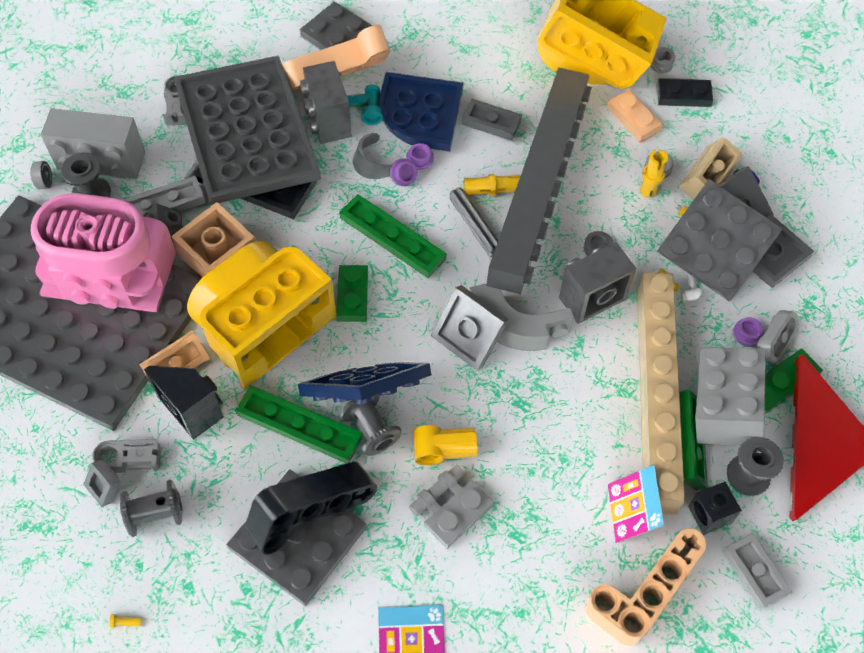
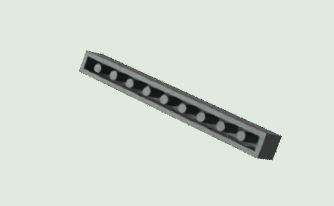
M558 67L489 265L486 286L521 295L524 284L530 285L535 267L530 265L532 261H538L542 245L538 244L539 239H545L549 224L545 222V219H551L555 207V202L551 200L552 197L558 198L562 181H558V178H564L568 165L565 157H571L574 142L571 141V138L577 139L580 123L577 120H583L586 104H583V102L588 103L592 87L587 86L589 74Z

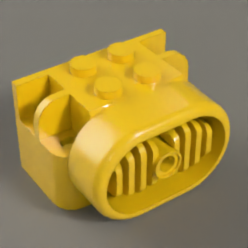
M556 0L551 6L544 26L538 36L537 48L543 62L556 73L559 67L589 74L588 84H610L618 89H627L652 64L667 18L636 0Z
M255 241L243 246L209 271L195 285L187 303L190 317L204 330L209 346L219 356L220 361L226 368H231L237 374L240 386L244 390L249 388L250 385L254 384L337 317L332 279L300 249L289 246L277 250L266 241ZM316 298H318V299H319V302L316 303V304H313L314 301L316 300Z

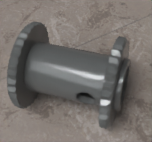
M78 153L70 156L63 162L60 171L61 176L67 184L74 186L71 191L72 193L110 197L111 195L109 183L105 179L99 178L102 167L97 157L88 153Z
M379 395L373 396L374 401L365 404H354V400H350L340 413L343 421H355L367 440L362 447V452L367 456H373L385 451L400 438L402 433L399 426H387L375 406L379 403Z
M751 437L740 445L737 452L738 456L732 458V461L727 465L726 474L728 482L733 489L740 494L755 496L762 494L769 488L771 478L778 476V473L783 469L784 459L782 451L773 441L765 437Z
M172 480L166 481L167 491L131 500L127 491L121 493V516L124 526L131 537L137 535L138 525L169 517L174 518L176 525H181L183 521V508L179 491Z

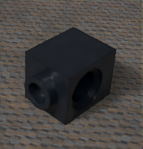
M726 481L697 492L688 505L703 535L732 524L742 511Z

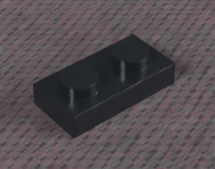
M658 78V106L711 107L713 103L711 80Z

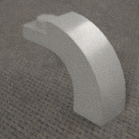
M486 284L469 288L470 292L509 319L497 341L506 347L522 351L545 350L549 337L561 338L571 332L574 317L570 308L540 315H527L513 309L506 302L500 289L486 286Z

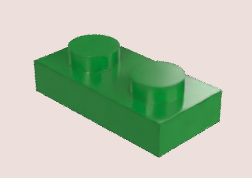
M339 265L337 322H367L368 265Z

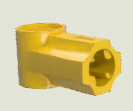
M423 425L413 430L415 462L419 465H435L441 463L444 459L477 457L475 428L441 430L440 427L435 425Z

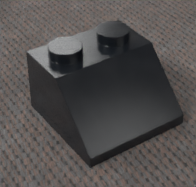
M148 366L144 369L157 398L193 440L224 418L220 408L223 402L216 393L218 391L216 385L208 375L202 378L195 368Z

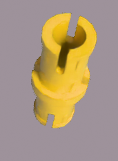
M661 149L658 150L657 157H655L656 150L650 153L648 165L644 167L642 172L643 182L640 187V193L646 198H649L651 191L652 198L657 195L659 184L665 178L664 168L668 161V154Z
M489 174L488 177L464 178V191L467 196L477 194L496 196L498 193H514L520 175L495 176V174Z

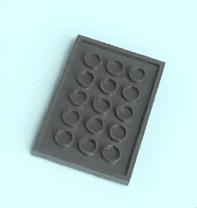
M279 55L174 77L210 205L321 180L318 163Z

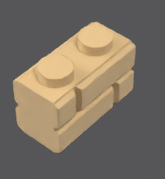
M721 137L706 146L679 185L680 188L694 200L708 179L720 185L727 179L742 157V152L726 138Z

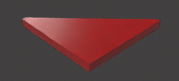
M803 354L795 359L796 382H794L793 395L795 423L792 424V448L794 453L790 482L792 510L789 511V518L792 522L800 518L864 465V426Z

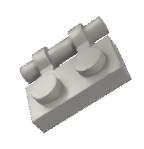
M455 465L449 472L445 470L437 477L438 481L428 490L423 489L416 496L417 500L409 506L411 512L416 516L425 509L431 514L424 522V526L446 549L494 507V501L473 480H470L463 488L457 483L465 474L459 465ZM447 490L453 497L443 506H440L436 499Z

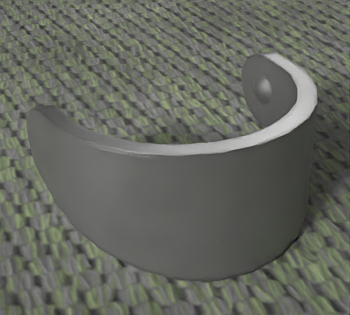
M377 133L364 135L359 140L353 156L355 171L368 179H382L391 176L390 170L392 165L376 163L369 159L362 150L378 142L380 137Z

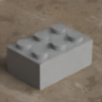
M51 108L41 132V137L57 170H61L63 162L70 156L78 153H88L94 155L100 161L102 167L100 175L115 176L117 178H138L146 152L133 117Z
M701 347L695 417L697 444L741 445L751 437L764 438L766 348Z

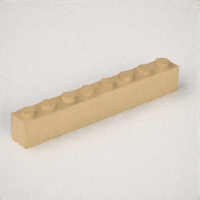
M643 272L637 289L643 469L652 465L655 466L662 514H677L685 500L673 274Z

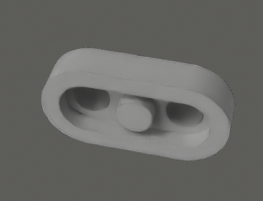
M780 310L771 319L770 326L757 343V348H766V362L778 363L783 358L798 330L799 320L796 312Z

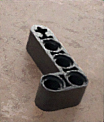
M356 461L269 486L259 492L254 498L245 528L263 554H273L286 544L293 527L362 505L375 495L378 487L360 463Z

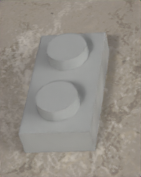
M754 533L727 546L723 550V553L760 610L792 593V590Z

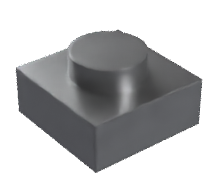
M101 459L91 464L83 485L99 505L104 507L113 503L121 481L116 472L111 470L106 462Z

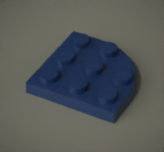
M385 72L379 97L385 126L394 136L409 145L423 143L429 146L430 149L450 152L464 83Z
M383 363L326 374L299 383L298 389L300 396L313 397L314 401L333 398L335 403L354 400V404H365L374 401L373 396L375 395L385 396L397 393V388L400 386L412 387L419 385L420 379L432 374L430 363Z

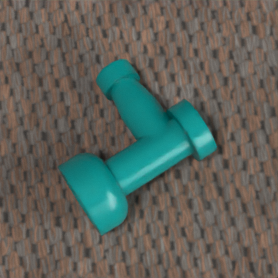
M377 85L366 86L364 94L347 95L349 106L367 104L361 112V120L365 124L377 125L382 122V112L380 107H378L380 88Z

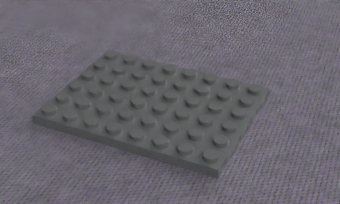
M18 195L0 217V376L114 431L149 381L139 364L174 343L192 319L187 310V303L193 288L202 277L173 264L158 312L121 307L110 309L100 304L87 303L82 305L71 300L43 297L40 295L43 283L38 279L35 272L40 255L36 250V244L31 235L33 217L42 205Z

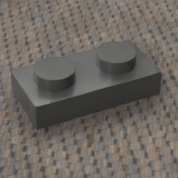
M471 99L462 117V125L512 141L521 123L522 114Z

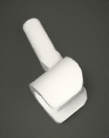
M688 274L689 289L682 290L681 293L684 307L699 305V298L702 294L701 289L697 288L696 279Z

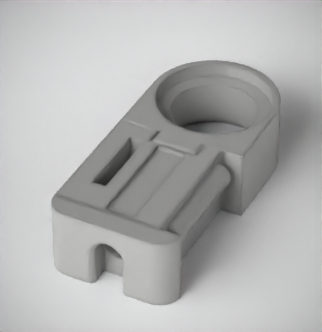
M180 75L168 78L164 85V98L167 107L166 114L162 115L165 124L168 126L187 125L178 93L171 91L175 87L174 77Z
M156 439L108 440L99 443L92 455L94 462L101 460L104 452L108 450L117 451L116 460L107 464L116 473H126V468L130 470L151 469V467L156 472L160 468L161 447Z

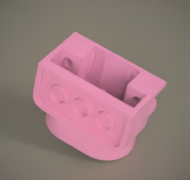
M80 193L56 196L38 209L31 223V235L36 244V250L40 255L35 272L38 279L43 283L40 290L41 296L71 300L82 305L87 303L100 304L110 309L121 307L158 312L176 255L169 230L163 222L155 218L142 216L134 205L125 200Z

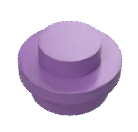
M417 143L408 150L406 159H410L417 167V170H423L432 165L434 154L426 144Z
M401 158L393 163L390 175L395 184L408 186L416 180L418 171L410 159Z
M752 317L739 320L733 328V336L736 341L747 347L756 346L759 339L764 335L762 324Z

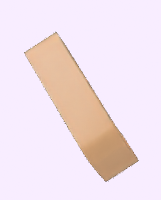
M374 25L362 30L355 39L289 60L282 66L291 91L297 92L301 90L300 80L304 79L303 67L335 61L339 75L342 77L385 61L390 53V48L381 25Z
M693 528L683 529L679 532L631 599L610 585L602 584L594 588L586 603L588 617L620 643L629 646L638 644L706 549L704 535ZM687 544L692 549L683 559L679 556V553ZM662 568L672 569L677 579L667 578L663 574ZM650 593L654 595L658 600V605L651 606L647 604L643 594ZM595 599H606L611 605V610L603 611L596 606ZM631 619L635 621L639 626V632H629L624 626V620Z

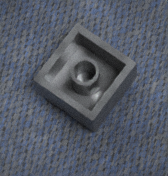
M335 61L303 67L304 79L300 80V86L303 96H307L302 98L305 113L312 117L309 118L312 135H318L320 144L352 137L349 101Z
M617 242L608 246H600L590 255L582 259L575 258L566 265L559 299L566 308L571 309L574 320L577 324H580L627 300L637 268Z

